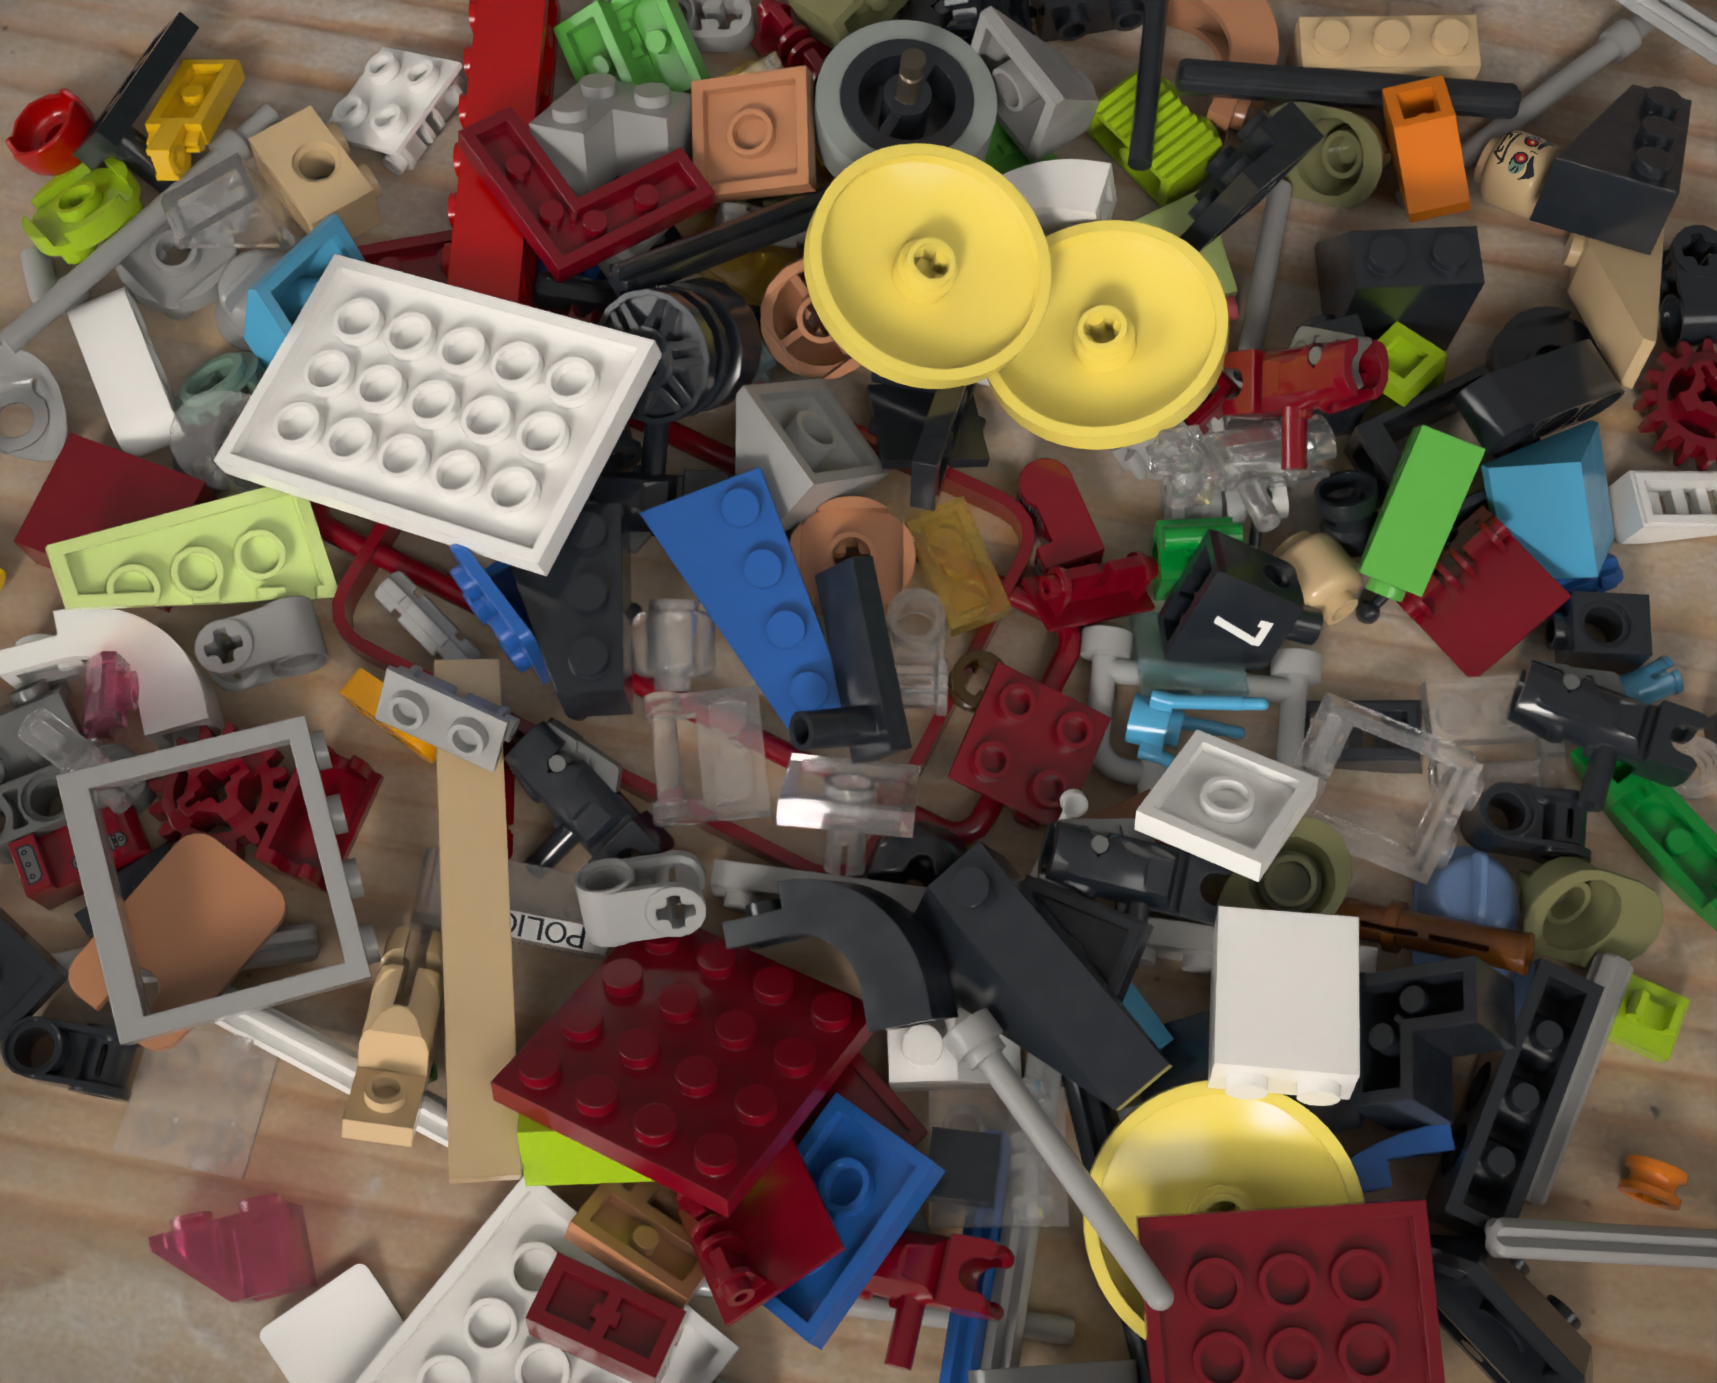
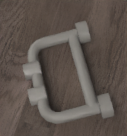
M1104 625L1089 626L1083 629L1080 656L1092 662L1088 706L1111 717L1093 762L1094 768L1106 778L1122 784L1137 786V794L1148 789L1152 790L1168 769L1159 763L1126 759L1113 751L1110 743L1115 684L1208 695L1264 697L1269 702L1281 703L1276 761L1300 770L1303 756L1307 692L1309 686L1321 683L1322 654L1301 648L1278 649L1271 660L1270 676L1131 660L1133 634L1130 631Z

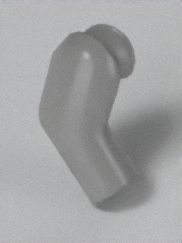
M36 246L28 247L20 253L29 297L34 304L65 276L61 278L56 276L52 257L40 252ZM90 290L69 308L90 301ZM67 310L64 311L61 315L68 317Z

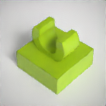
M1632 974L1608 1041L1658 1063L1669 1061L1691 1000Z

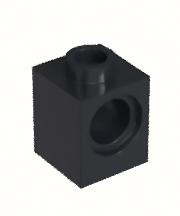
M1571 591L1570 595L1572 597L1547 618L1545 640L1547 648L1555 650V663L1567 664L1569 667L1626 674L1639 668L1653 656L1650 600L1648 594ZM1584 623L1593 624L1600 628L1606 637V643L1592 639L1586 632Z

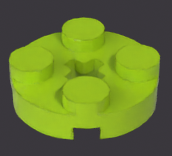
M108 157L103 160L108 167L98 168L93 171L87 165L81 163L79 166L59 176H55L37 191L31 199V203L37 211L31 221L23 214L21 224L24 232L40 252L48 256H61L70 265L81 263L97 249L98 243L111 236L118 229H121L145 208L139 200L141 194L140 184L124 162Z

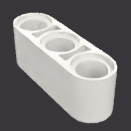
M126 286L67 309L70 323L105 414L122 451L141 457L188 438L189 434L185 423L173 409L175 397L145 321Z

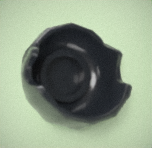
M920 820L896 823L885 830L876 842L865 875L869 880L905 884L908 880L913 879L920 881L924 887H928L937 877L963 856L968 849L963 841L952 831L936 823Z

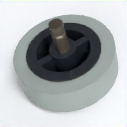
M889 20L863 27L848 35L835 46L820 70L814 102L815 145L819 156L834 178L861 157L876 150L899 144L922 143L945 146L962 151L984 162L997 115V93L993 78L982 58L969 44L941 27L914 20Z

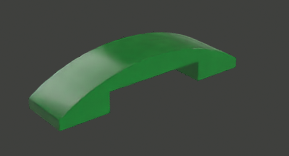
M1578 747L1571 752L1569 757L1583 780L1589 758L1582 755L1583 748ZM1617 761L1603 808L1604 813L1652 871L1687 906L1717 931L1716 833L1673 787H1667L1631 774V765Z

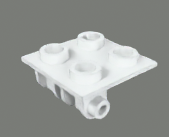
M382 47L379 53L368 61L365 66V72L349 94L335 106L332 117L327 124L333 121L339 127L349 145L385 153L386 156L382 160L384 166L391 172L402 175L406 169L413 170L417 161L427 149L423 142L431 144L435 140L436 134L433 129L442 130L446 124L445 121H447L457 107L459 96L463 93L462 90L466 86L465 81L458 75L463 65L457 61Z

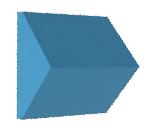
M1589 420L1481 465L1489 512L1492 515L1494 514L1509 529L1511 535L1554 579L1599 576L1615 537L1599 423Z

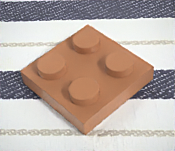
M806 65L691 81L693 163L715 191L713 204L816 192L813 73Z

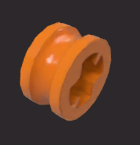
M1627 1155L1624 1164L1630 1170L1628 1178L1619 1180L1618 1191L1632 1199L1654 1207L1673 1211L1680 1210L1682 1200L1676 1195V1191L1680 1186H1687L1689 1175L1673 1165L1650 1157Z

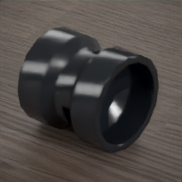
M1361 470L1338 471L1325 476L1317 483L1314 489L1317 512L1323 517L1319 524L1320 532L1334 536L1351 557L1362 556L1378 516L1376 510L1380 503L1377 479Z

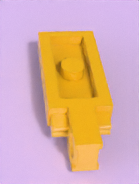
M183 59L145 122L148 132L146 152L151 157L157 172V181H180L191 168V153H201L205 150V145L209 144L245 80L240 60Z

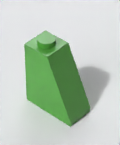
M1425 425L1412 428L1356 569L1359 573L1369 576L1365 586L1366 589L1401 603L1406 591L1422 597L1486 449Z

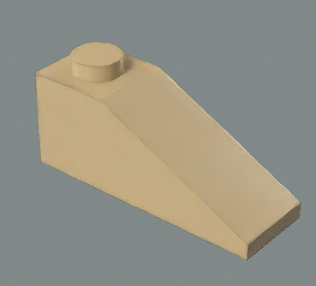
M1663 227L1651 255L1571 233L1562 257V265L1570 267L1567 292L1620 385L1632 389L1656 344L1665 227Z

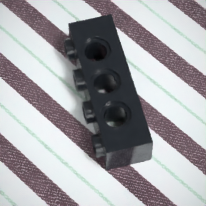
M1544 958L1532 961L1526 976L1514 971L1511 975L1510 980L1514 983L1516 1048L1481 1053L1452 1128L1455 1150L1442 1154L1425 1198L1428 1219L1466 1237L1486 1238L1484 1228L1487 1221L1491 1218H1519L1605 988Z

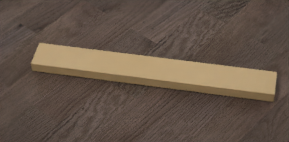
M499 659L434 660V677L458 687L457 696L465 699L469 693H472L501 706ZM436 747L449 1184L518 1180L522 1175L521 1155L517 1137L519 1113L494 1101L491 1081L516 1055L503 747L494 773Z

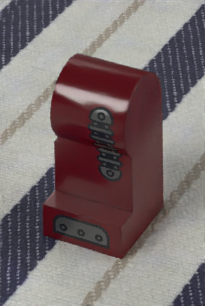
M1050 458L1035 459L1028 463L1020 473L1016 500L1024 506L1031 517L1042 545L1036 548L1033 566L1036 576L1046 574L1051 567L1055 566L1069 569L1095 563L1101 564L1105 547L1074 478L1066 465Z
M118 804L102 809L118 873L151 852L152 849L134 805ZM68 825L41 837L32 833L8 843L10 853L28 898L51 910L84 894Z

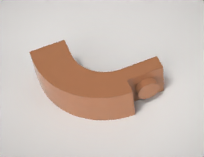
M1169 0L1167 25L1191 33L1201 39L1213 51L1218 61L1277 65L1279 53L1278 30L1273 12L1267 0ZM1213 98L1206 118L1216 127L1223 144L1222 148L1230 128L1240 131L1243 128L1250 107L1263 110L1265 101Z

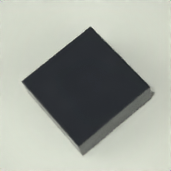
M932 1127L928 1158L944 1169L945 1173L926 1201L995 1209L1002 1147L1001 1134Z

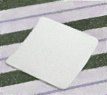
M356 1264L266 1325L260 1332V1339L289 1383H355L404 1321L369 1268L364 1264Z

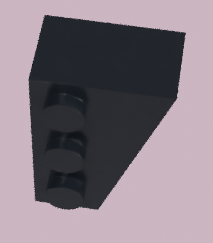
M1632 84L1555 157L1530 221L1651 255L1680 192L1692 100L1682 98L1677 92L1666 87L1654 86L1645 88Z

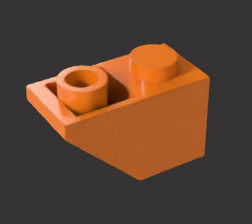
M1443 75L1382 89L1386 144L1389 153H1392L1391 161L1409 223L1471 210L1456 114Z

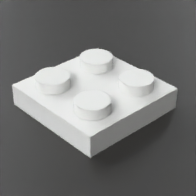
M1196 730L1136 810L1134 829L1259 882L1315 799L1319 778Z

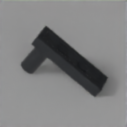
M179 12L154 37L73 153L76 158L92 170L111 154L117 160L124 162L131 171L160 193L175 182L157 181V172L151 157L146 152L148 147L146 144L147 137L132 125L199 29L184 14Z
M872 372V382L935 394L912 459L910 507L935 511L977 382L948 389H924L896 383Z
M873 556L850 557L815 575L841 707L795 712L790 719L789 735L793 746L799 751L849 747L852 763L860 764L875 762L912 748Z

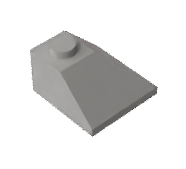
M992 6L981 11L971 47L982 58L993 78L997 93L996 120L1031 164L1037 163L1086 132L1100 100L1096 96L1095 88L1090 79L1084 73L1076 71L1063 54Z
M821 378L743 385L736 393L735 476L758 467L762 469L784 530L796 529L800 522L803 525L809 516L817 512L816 507L824 502L843 496H858L881 482L889 474L887 469H882L879 457Z

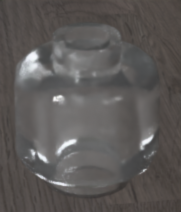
M649 600L648 610L637 613L632 622L633 671L641 677L654 678V691H693V679L705 678L712 674L716 666V624L708 612L700 610L699 600Z

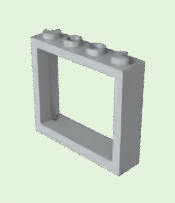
M305 715L56 775L120 1045H133L372 979L369 964L381 961L372 922L363 925L358 924L352 900L365 896L356 858L342 861L336 835L349 832L339 793L330 796L325 794L320 771L332 768L323 730L310 733ZM291 744L345 962L151 1014L98 792Z

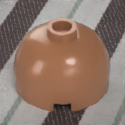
M804 257L785 265L769 283L760 307L761 334L771 355L789 372L800 376L805 375L810 378L837 379L858 369L861 364L837 344L821 322L807 289Z

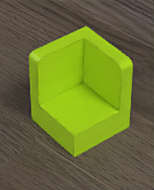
M1398 321L1378 339L1387 349L1389 360L1388 382L1383 394L1405 407L1418 394L1426 393L1444 384L1447 354L1445 351Z

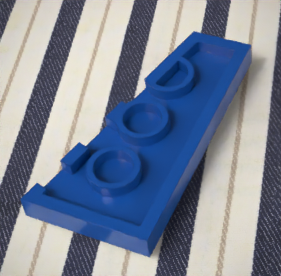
M760 467L639 513L788 730L790 719L797 711L841 707L830 649Z

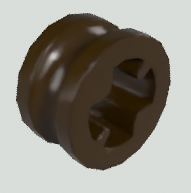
M976 650L970 651L959 658L950 671L947 680L948 694L956 706L964 711L975 713L983 690L980 689L975 696L966 690L964 686L968 682L969 676L964 670L972 667L973 674H977L980 668H982L991 676L996 662L1003 663L999 657L992 652Z

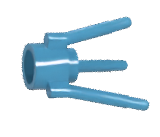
M1153 689L1151 695L1136 692L1127 725L1125 742L1140 746L1137 755L1138 759L1159 763L1168 768L1176 756L1163 750L1164 745L1177 748L1181 730L1193 732L1200 730L1210 735L1242 739L1245 736V729L1242 727L1185 716L1186 710L1183 709L1266 710L1270 703L1264 697L1172 694Z

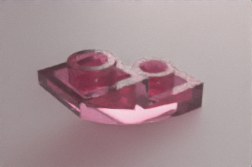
M102 651L92 656L86 663L82 732L88 739H114L115 728H127L128 710H136L138 705V674L136 671H130V664L116 651Z

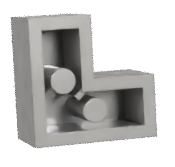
M606 73L589 74L582 77L576 85L559 99L555 100L551 106L529 123L530 133L577 197L611 182L617 176H623L682 147L693 162L692 96L689 93L671 91L669 86L663 83L650 82L637 85L616 81L614 76Z

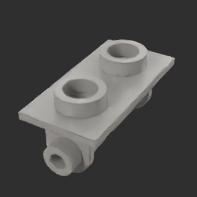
M389 665L386 669L375 719L494 773L504 741L509 743L513 739L520 723L519 718L510 715L511 708L506 705L498 706L472 693H469L463 699L456 695L458 687L423 672V668L413 665L408 669L401 665L398 668Z

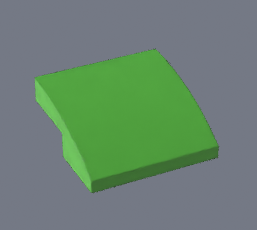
M596 0L552 28L576 83L586 75L606 73L614 76L616 81L637 85L650 82L663 83L669 86L671 91L691 94V81L711 78L677 0H611L609 2Z

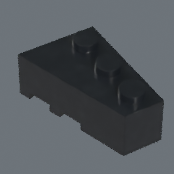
M621 503L584 504L547 576L510 565L554 689L568 718L633 714L630 530Z

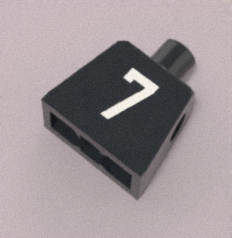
M1208 529L1157 615L1165 659L1260 670L1267 667L1285 639L1305 645L1314 644L1320 635L1323 625L1321 609L1304 605L1296 569L1289 562L1212 529Z

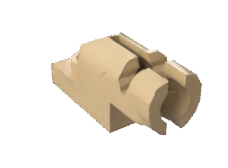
M411 926L396 927L388 935L359 1041L358 1066L342 1120V1138L412 1147L438 1044L439 1022L444 1002L442 934L434 929L432 931L426 956V969L418 967L411 996L404 993L409 969V960L405 957V953L410 939Z

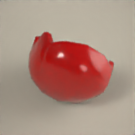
M62 88L59 90V93L47 94L28 103L15 120L12 136L8 137L5 143L13 153V158L29 171L40 176H59L83 163L73 153L94 125V115L78 96L67 88Z

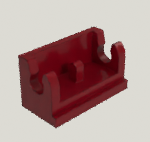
M327 745L332 768L322 770L320 774L326 796L338 793L340 795L349 830L347 833L336 835L342 861L348 859L384 777L376 773L363 759L355 755L351 759L345 758L334 752V749ZM295 767L254 857L273 873L328 893L297 768Z
M558 1252L525 1319L529 1335L629 1382L661 1383L669 1355L673 1347L677 1346L683 1332V1321L687 1311Z

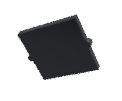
M885 384L867 385L866 396L871 415L868 432L875 435L882 469H908L912 467V459L935 395L934 393ZM974 394L949 468L988 466L990 457L983 434L986 419L978 414Z

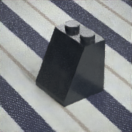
M1477 226L1349 231L1316 243L1314 248L1322 315L1333 314L1336 318L1358 313L1365 336L1370 337L1372 340H1378L1398 321L1438 348L1447 351L1485 283Z

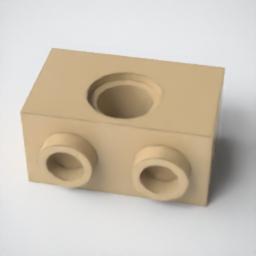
M311 105L248 138L260 174L306 236L330 214H337L352 239L382 223L376 199L382 196V190L374 174L364 163L359 166L355 165L348 156L351 150L339 127L333 121L325 125ZM328 176L321 180H314L318 177Z

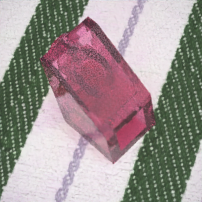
M279 1193L264 1194L242 1200L237 1203L238 1214L213 1220L212 1211L197 1212L170 1220V1232L148 1237L151 1252L231 1303L254 1304L317 1287L303 1206L288 1201L280 1202Z

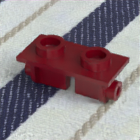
M1141 551L1130 552L1126 558L1110 560L1101 564L1095 563L1065 569L1062 566L1051 567L1046 574L1023 578L1021 583L1047 631L1053 632L1153 611L1155 605L1149 597L1146 588L1151 580L1156 579L1158 564L1153 556H1146Z

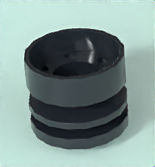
M699 277L624 293L606 308L598 325L655 340L662 353L630 418L656 425L678 421L685 417L697 415L699 412L728 405L736 400V393L743 385L752 384L759 371L762 341L757 319L745 299L724 282Z

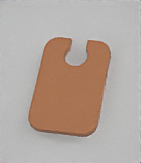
M194 833L179 840L124 902L140 969L151 972L157 979L159 987L158 996L150 1007L151 1014L221 996L280 927L286 917L287 903L281 891L219 841L207 834ZM93 937L72 962L68 979L73 991L99 1012L109 1000L95 938ZM193 1028L138 1044L151 1051L163 1052L170 1050L182 1042Z

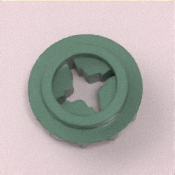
M231 352L219 355L202 364L185 379L174 400L173 409L186 426L196 424L207 426L217 418L226 419L230 412L236 408H244V402L252 396L266 371L258 357L252 352Z

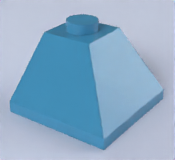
M337 214L327 216L248 289L244 339L255 356L258 357L265 371L334 254L366 262Z

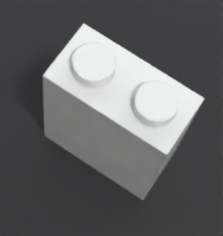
M1219 906L1212 932L1208 1088L1225 1089V1093L1228 1096L1244 1100L1261 1099L1266 1097L1268 1093L1297 1095L1298 1101L1314 1106L1333 1105L1338 1103L1340 1099L1349 1100L1360 1077L1359 917Z

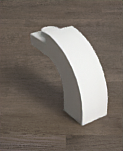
M1056 159L1029 164L1003 174L1026 199L1034 211L1045 237L1064 228L1081 223L1111 220L1117 202L1112 163L1081 159Z
M62 609L53 611L57 635H29L19 639L15 643L16 646L0 650V677L15 689L40 679H46L49 687L63 681L69 682L94 675H110L130 681L136 693L144 736L161 750L177 746L175 740L180 736L189 743L199 741L200 726L207 725L216 736L222 735V730L225 727L218 698L202 669L162 629L134 614L117 609L67 611Z

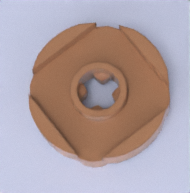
M861 496L838 497L816 507L817 512L809 516L803 525L800 522L790 539V546L816 615L823 616L815 575L834 566V558L844 557L846 547L852 546L858 547L860 556H873L885 616L897 611L901 605L902 598L911 587L915 573L916 553L914 540L904 522L902 526L896 517L888 513V507L877 500Z

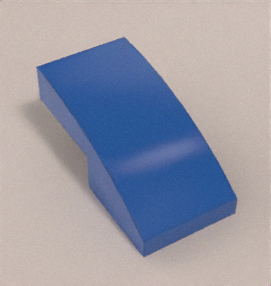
M1450 1124L1429 1125L1400 1133L1365 1147L1350 1155L1349 1158L1359 1178L1362 1192L1367 1193L1393 1187L1388 1166L1389 1161L1439 1155L1455 1150Z

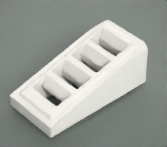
M1629 470L1608 487L1616 542L1618 544H1646L1716 536L1717 514H1712L1706 491L1713 492L1717 507V471ZM1685 494L1688 496L1692 514H1689ZM1660 496H1662L1666 514H1663V510L1659 499Z

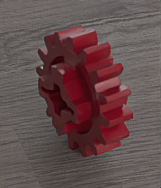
M1704 339L1695 352L1686 341H1683L1677 345L1671 354L1664 351L1659 354L1649 367L1650 369L1639 380L1636 387L1642 393L1633 403V410L1648 413L1637 427L1639 432H1655L1659 437L1651 449L1655 453L1667 447L1674 450L1673 465L1677 467L1687 457L1694 458L1697 471H1706L1715 460L1717 461V353L1714 351L1711 339ZM1674 380L1675 386L1670 391L1673 400L1668 401V387L1670 381Z
M226 723L222 730V735L240 730L233 723ZM207 725L199 727V741L216 737V734ZM181 736L175 740L177 746L189 743ZM277 748L241 756L242 759L237 757L228 761L168 774L165 779L149 781L148 788L162 797L161 801L155 802L148 807L149 814L158 821H166L158 830V833L169 843H174L194 833L207 834L245 861L244 846L252 843L258 848L284 791H281V788L287 786L292 776V773L286 767H277L285 757ZM224 786L228 797L220 802L216 792ZM261 793L260 801L256 807L258 794ZM216 826L232 828V830L222 833H208Z

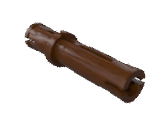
M1345 897L1335 915L1359 917V939L1381 944L1382 951L1398 954L1403 948L1451 959L1476 955L1491 967L1518 972V974L1525 976L1528 974L1533 960L1535 934L1532 932L1524 933L1474 923L1468 920L1409 910L1408 903L1391 900L1388 905Z

